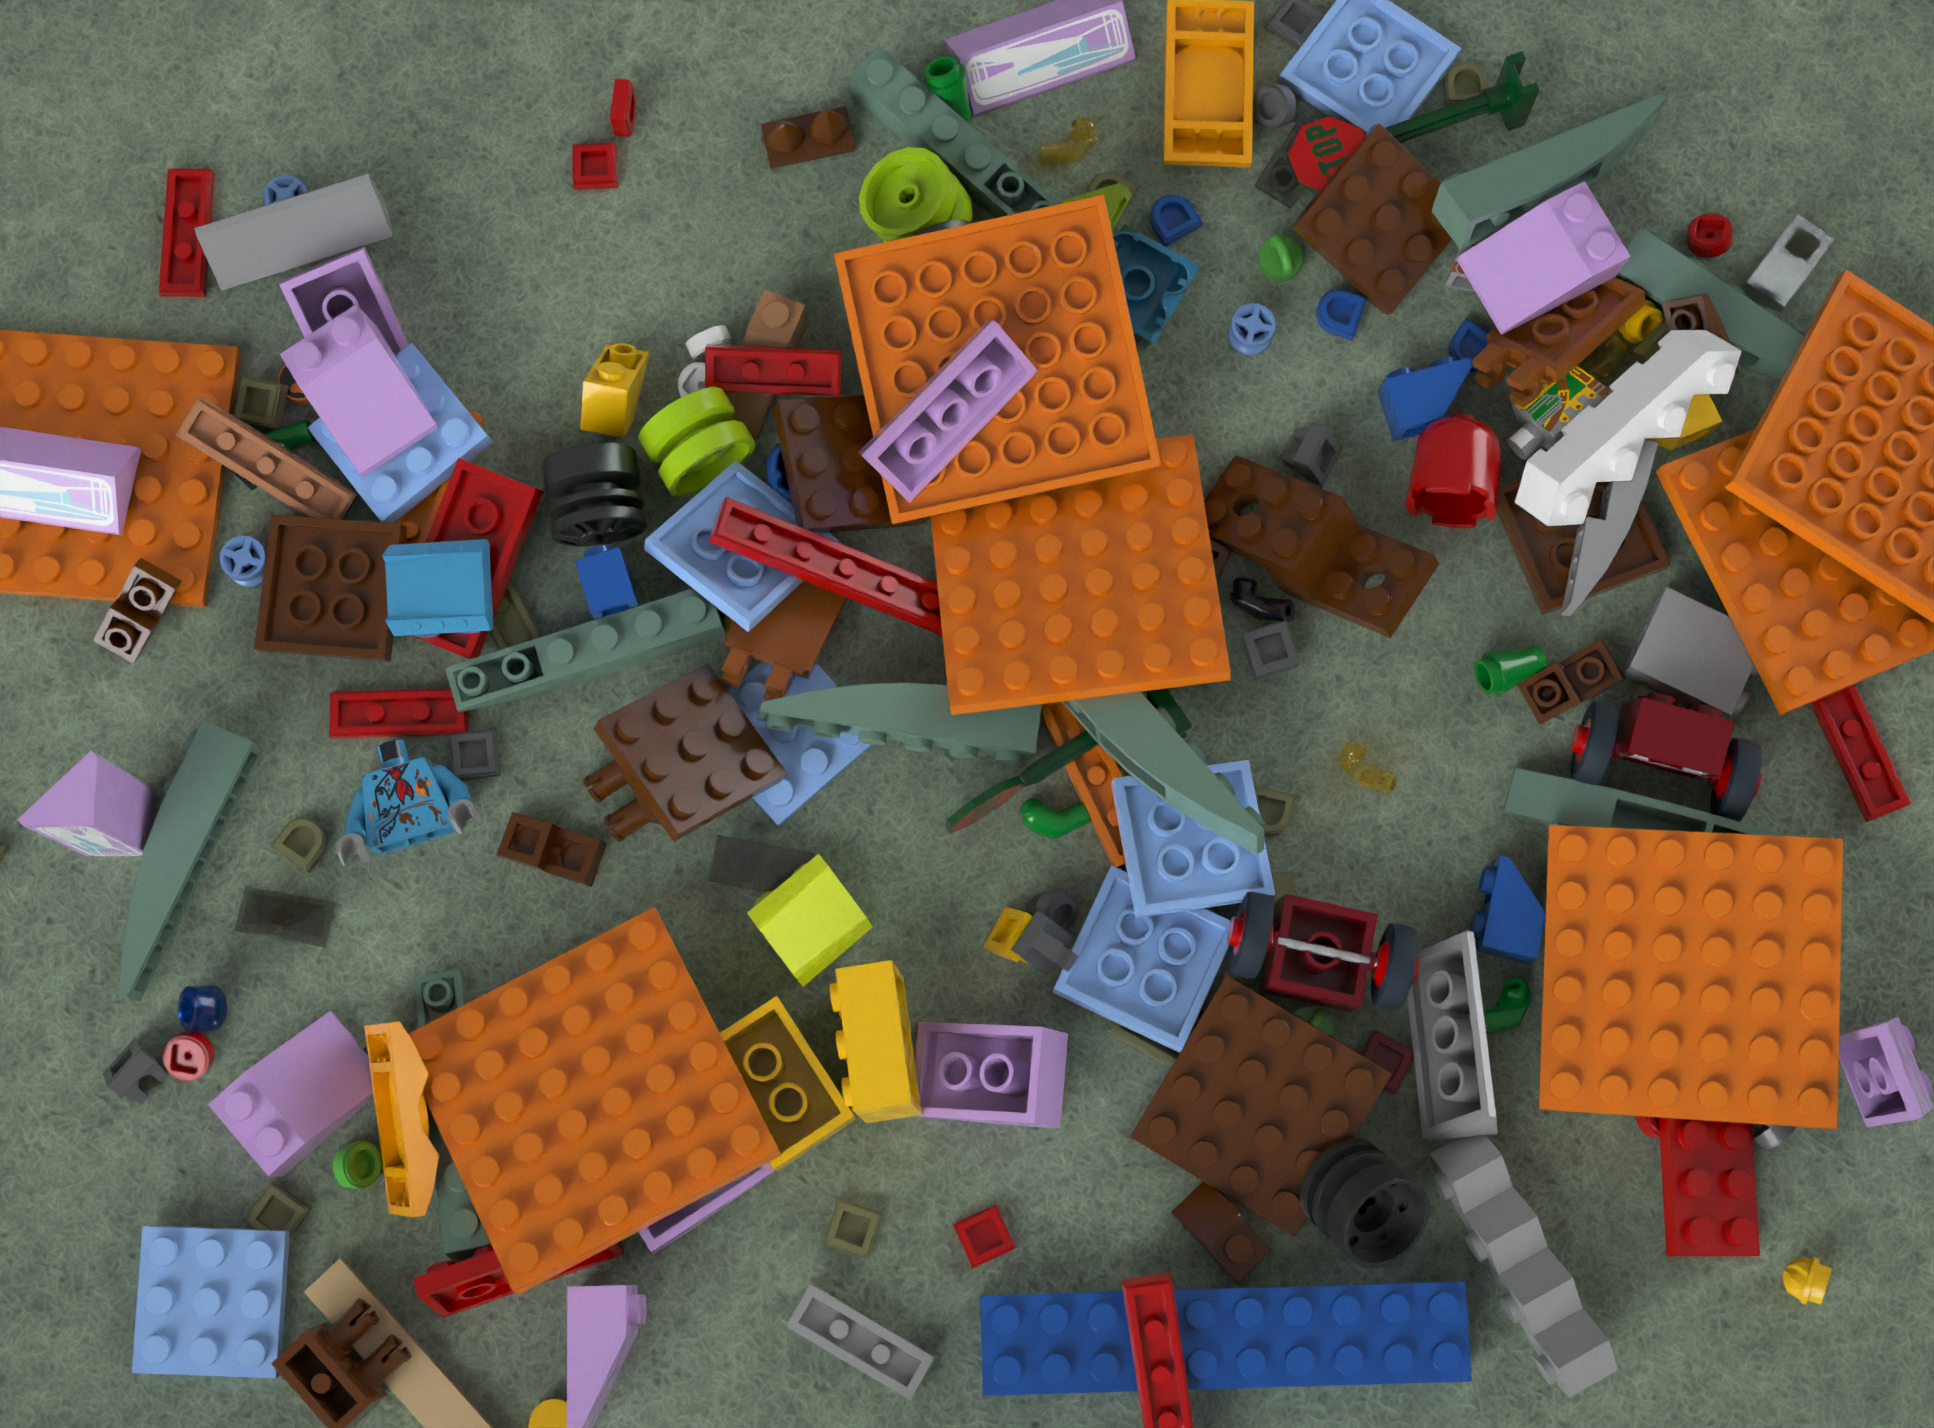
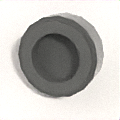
M1280 83L1266 84L1260 87L1253 96V116L1256 122L1265 128H1280L1288 123L1295 122L1298 114L1292 90Z
M1053 888L1033 897L1025 909L1031 916H1034L1037 911L1044 914L1067 931L1077 917L1078 902L1076 898L1064 889Z
M1763 1125L1754 1134L1753 1140L1764 1151H1771L1781 1144L1797 1127Z

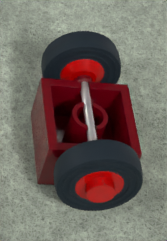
M1648 692V696H1638V699L1622 704L1620 720L1619 709L1612 704L1593 701L1589 705L1581 725L1576 726L1571 739L1570 751L1573 752L1571 778L1573 780L1598 785L1613 757L1698 780L1708 779V783L1713 784L1710 803L1711 814L1738 822L1745 816L1752 799L1756 797L1760 787L1761 747L1753 741L1742 738H1733L1730 741L1735 721L1721 718L1722 710L1700 704H1694L1693 708L1675 706L1676 698L1654 692Z
M1247 892L1241 902L1237 917H1232L1228 930L1227 944L1231 945L1229 970L1230 973L1237 976L1256 978L1264 962L1259 993L1345 1012H1351L1362 1007L1368 971H1372V1003L1382 1008L1399 1010L1404 1004L1410 987L1414 984L1418 973L1417 931L1410 926L1390 923L1386 927L1375 953L1371 951L1378 914L1285 894L1278 899L1274 909V902L1271 896L1258 892Z

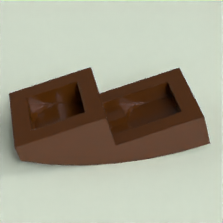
M512 812L497 856L592 887L607 843L597 838L559 828L550 822Z

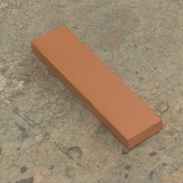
M203 396L197 398L176 433L177 437L306 517L344 520L359 493Z

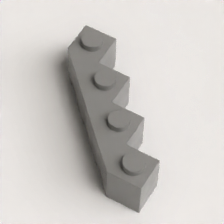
M1484 1135L1457 1138L1430 1153L1429 1155L1436 1172L1430 1178L1436 1191L1444 1201H1451L1469 1235L1465 1236L1469 1249L1479 1262L1485 1261L1504 1294L1500 1297V1302L1513 1323L1520 1322L1539 1357L1535 1359V1363L1545 1381L1549 1385L1556 1382L1566 1396L1570 1398L1616 1372L1618 1367L1609 1339L1583 1309L1573 1277L1548 1248L1538 1216L1513 1187L1503 1156L1488 1137Z

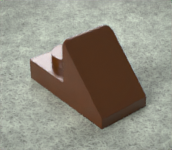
M1202 1182L1171 1212L1236 1283H1239L1272 1251L1242 1219V1213L1213 1186Z

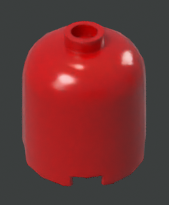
M1453 414L1450 417L1433 421L1426 426L1418 437L1405 503L1409 513L1417 516L1420 511L1433 516L1432 525L1454 529L1476 527L1477 519L1483 517L1492 521L1497 512L1502 458L1501 442L1494 430L1468 414Z

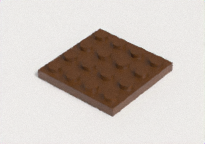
M1226 974L1130 1137L1295 1237L1306 1219L1300 1206V1186L1306 1170L1316 1157L1332 1144L1355 1137L1391 1077L1392 1072L1231 975Z

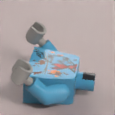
M391 740L377 747L383 769L362 776V787L355 792L347 816L344 836L339 838L335 848L342 866H346L347 858L356 853L359 855L361 863L365 864L369 861L366 844L375 854L381 855L453 832L462 834V824L464 821L473 818L479 826L483 823V819L473 805L468 787L445 766L433 765L426 757L409 761L404 740Z

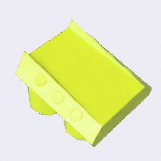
M819 853L808 863H804L794 870L793 875L774 891H767L757 898L754 908L747 912L755 926L802 987L873 928L868 918Z

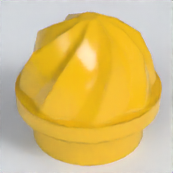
M1645 299L1646 304L1617 329L1626 341L1635 344L1642 342L1663 322L1662 312L1656 308L1653 302Z
M1816 1257L1814 1259L1796 1258L1787 1265L1782 1274L1787 1292L1799 1299L1804 1305H1807L1808 1301L1819 1305L1822 1304L1832 1268L1819 1264L1820 1259Z

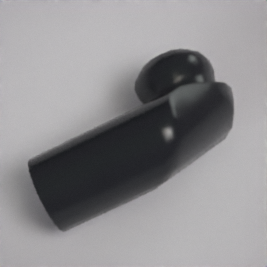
M1236 578L1233 581V593H1230L1233 605L1259 620L1290 622L1293 619L1295 605L1292 600L1255 596L1258 584L1252 579Z

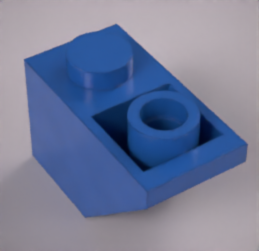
M1453 356L1444 357L1432 362L1429 368L1413 371L1411 367H1405L1392 371L1386 376V379L1383 380L1379 388L1378 395L1393 442L1420 435V432L1430 423L1443 419L1473 366L1470 357L1456 360Z
M610 545L596 546L584 552L585 558L575 560L590 612L595 619L639 606L631 570L620 547L611 549Z
M1500 855L1492 861L1491 867L1485 865L1482 870L1478 891L1486 895L1482 911L1475 910L1470 931L1474 932L1477 952L1529 964L1538 958L1546 912L1510 857Z

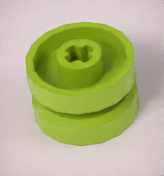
M906 147L889 153L870 170L863 181L859 194L860 214L868 227L883 242L907 238L920 230L949 220H966L971 222L973 216L972 199L963 184L950 172L938 155L926 148Z
M703 388L684 395L655 414L642 427L638 435L639 443L650 461L661 464L658 470L659 475L672 496L682 497L701 491L734 461L742 465L752 455L756 447L755 441L744 423L732 420L735 415L734 407L721 388Z

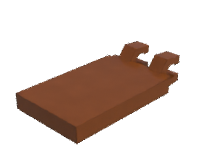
M1615 277L1502 335L1497 327H1495L1486 335L1487 346L1472 360L1473 367L1482 371L1474 376L1475 383L1490 390L1504 379L1508 367L1511 366L1515 370L1507 377V384L1516 389L1509 393V399L1525 407L1539 396L1544 383L1547 385L1553 382L1558 383L1646 304L1645 291Z
M803 581L749 632L733 620L724 637V646L731 648L722 666V671L724 672L722 682L739 688L753 658L773 665L765 683V689L767 690L764 694V699L773 700L786 697L795 675L807 680L809 679L848 598Z

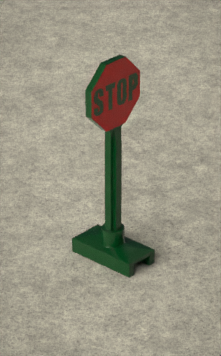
M1523 51L1505 58L1495 86L1483 89L1481 94L1388 126L1385 129L1399 143H1403L1485 113L1493 115L1499 112L1506 129L1510 131L1525 125L1540 89L1537 82L1523 86L1519 75L1526 57ZM1332 116L1301 126L1287 157L1298 186L1317 194L1366 133L1361 128Z
M1165 688L1146 691V699L1155 709L1158 707L1164 708L1176 725L1175 731L1182 739L1186 737L1185 732L1192 728V724L1169 690ZM1087 731L1082 732L1030 764L1019 776L1002 781L970 800L947 819L946 829L951 834L970 826L1000 807L1023 787L1039 783L1099 746V744Z

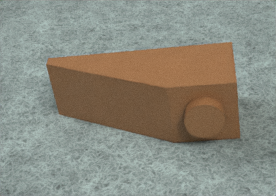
M764 289L747 327L741 346L798 348L809 323L806 305ZM726 392V396L735 411L732 420L743 422L752 438L758 440L777 394Z

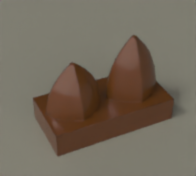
M846 106L761 124L770 169L856 151Z

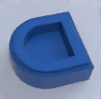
M1169 194L1159 198L1151 210V226L1165 247L1201 228L1203 224L1192 204L1180 195Z
M1335 289L1327 292L1320 299L1316 310L1319 325L1328 333L1353 340L1367 297L1344 289Z
M1465 318L1449 344V356L1455 357L1456 360L1470 357L1472 362L1487 346L1486 335L1490 332ZM1472 366L1469 372H1475L1479 370Z

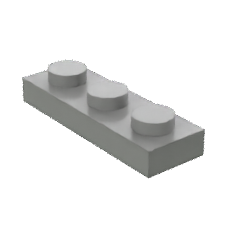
M811 1283L786 1324V1327L909 1400L912 1399L935 1358L933 1355Z

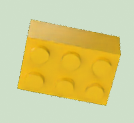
M892 960L835 969L837 983L830 984V997L833 1011H839L843 1030L836 1031V1045L839 1058L845 1059L849 1072V1077L842 1078V1092L846 1107L851 1106L852 1112L856 1113L865 1123L922 1115L904 976Z
M775 996L720 1032L782 1154L769 1162L773 1170L780 1171L857 1120L849 1106L846 1107L844 1098L778 996Z

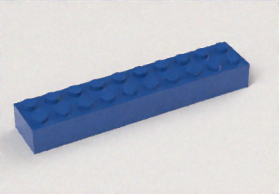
M1465 1282L1174 1290L1188 1390L1472 1382ZM1123 1291L980 1295L983 1396L1138 1391Z

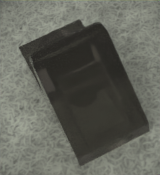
M1797 213L1743 288L1778 312H1781L1836 237L1802 214Z

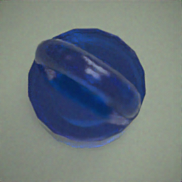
M194 985L184 988L178 1001V1014L183 1028L190 1033L213 1031L223 1025L227 1016V1001L219 987L215 985Z

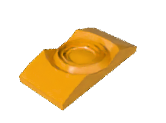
M1167 0L1164 56L1163 165L1251 168L1254 1Z
M400 1021L364 1025L389 1214L413 1218L425 1216L434 1189L439 1153L429 1140L428 1111L423 1094L428 1072L413 1040Z

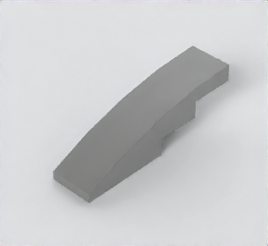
M1644 440L1632 481H1611L1603 490L1598 519L1587 517L1584 524H1581L1577 529L1561 615L1570 617L1581 605L1608 569L1629 532L1647 488L1658 445L1657 442Z

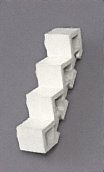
M1671 330L1658 342L1660 350L1643 365L1636 362L1609 386L1612 393L1595 408L1588 405L1561 429L1564 436L1547 452L1540 448L1527 460L1515 503L1547 526L1584 524L1596 482L1632 481L1644 439L1680 437L1694 394H1728L1742 350L1707 330Z

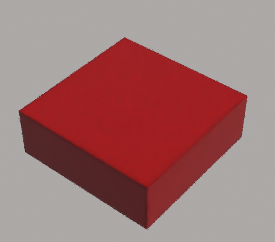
M615 78L610 111V122L614 135L621 137H630L633 133L637 103L633 83L627 79Z
M616 143L572 144L574 190L618 188Z
M996 1204L953 1224L972 1268L1016 1248Z

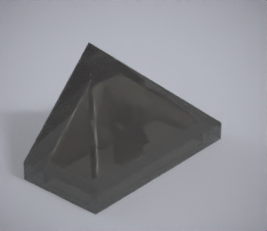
M245 886L234 931L326 948L336 902Z

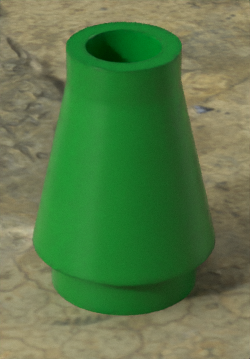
M952 56L934 59L924 70V85L967 121L971 117L972 111L969 106L965 67Z
M1533 645L1527 648L1485 652L1481 659L1475 661L1474 672L1478 685L1484 693L1502 695L1534 674L1544 670L1547 667V662L1543 650L1538 645Z

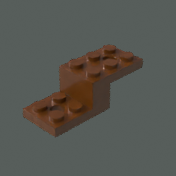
M1237 455L1234 456L1204 500L1210 540L1231 548L1233 553L1262 564L1278 588L1287 595L1388 638L1392 637L1439 565L1434 554L1359 525L1342 496ZM1254 502L1259 503L1257 509L1252 514L1240 516L1241 510L1246 505ZM1377 574L1385 575L1384 581L1379 586L1370 589L1365 588V584L1370 577Z

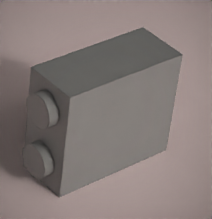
M1666 587L1656 597L1622 673L1626 679L1638 685L1642 683L1657 693L1676 698V703L1684 707L1693 708L1694 704H1700L1722 710L1721 718L1727 719L1732 714L1738 716L1749 696V691L1744 690L1745 684L1749 676H1756L1758 671L1729 616Z

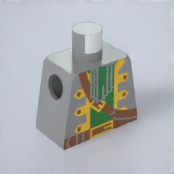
M1578 366L1558 383L1553 382L1550 385L1544 383L1539 396L1525 407L1514 402L1512 403L1520 429L1507 439L1509 447L1523 460H1526L1541 445L1549 450L1564 436L1561 429L1588 405L1593 408L1597 407L1612 391Z

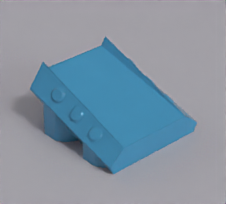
M1124 224L1120 232L1113 235L1132 329L1137 335L1155 343L1200 269V266Z
M487 539L388 546L382 555L386 568L388 617L385 622L394 636L414 635L430 638L437 637L440 633L462 632L469 634L490 631L494 628L490 548Z

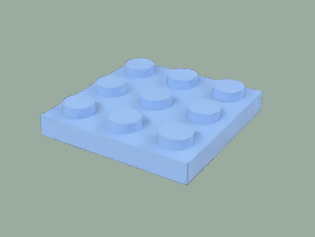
M1336 0L1281 72L1278 83L1286 85L1293 93L1326 115L1361 128L1364 133H1367L1373 125L1379 123L1386 128L1411 119L1459 56L1461 47L1389 0Z
M413 343L409 344L395 357L438 425V429L365 477H362L321 418H318L307 427L382 523H395L448 480L452 475L458 458L470 462L493 443L491 438Z
M734 461L647 537L644 550L749 632L804 580L709 542L720 504L725 496L796 525L793 505L739 462ZM829 532L818 533L821 536H824L828 539H831L839 543V540L835 538L833 535H831Z
M761 661L745 675L739 688L732 686L728 691L787 772V775L781 782L753 797L754 801L779 828L874 745L859 742V735L840 733L839 738H824L813 735V728L794 726V731H778L767 728V721L756 720L761 702L768 701L764 699V694L767 690L765 689V683L773 668V665ZM816 663L808 680L795 675L786 696L814 690L836 688L838 686Z
M1249 760L1207 765L1214 774L1220 772L1229 780L1236 793L1234 797L1244 808L1251 806L1259 814ZM1132 776L1113 778L1111 787L1136 918L1241 903L1247 892H1258L1271 897L1275 896L1266 845L1264 850L1256 855L1211 832L1174 809Z
M1111 865L1071 950L1079 957L1069 972L1062 969L1052 993L1180 1053L1229 947L1227 935L1231 921L1204 908L1136 918L1128 874Z
M161 1225L142 1226L132 1373L253 1378L280 1377V1373L271 1363L282 1354L290 1243L289 1230Z

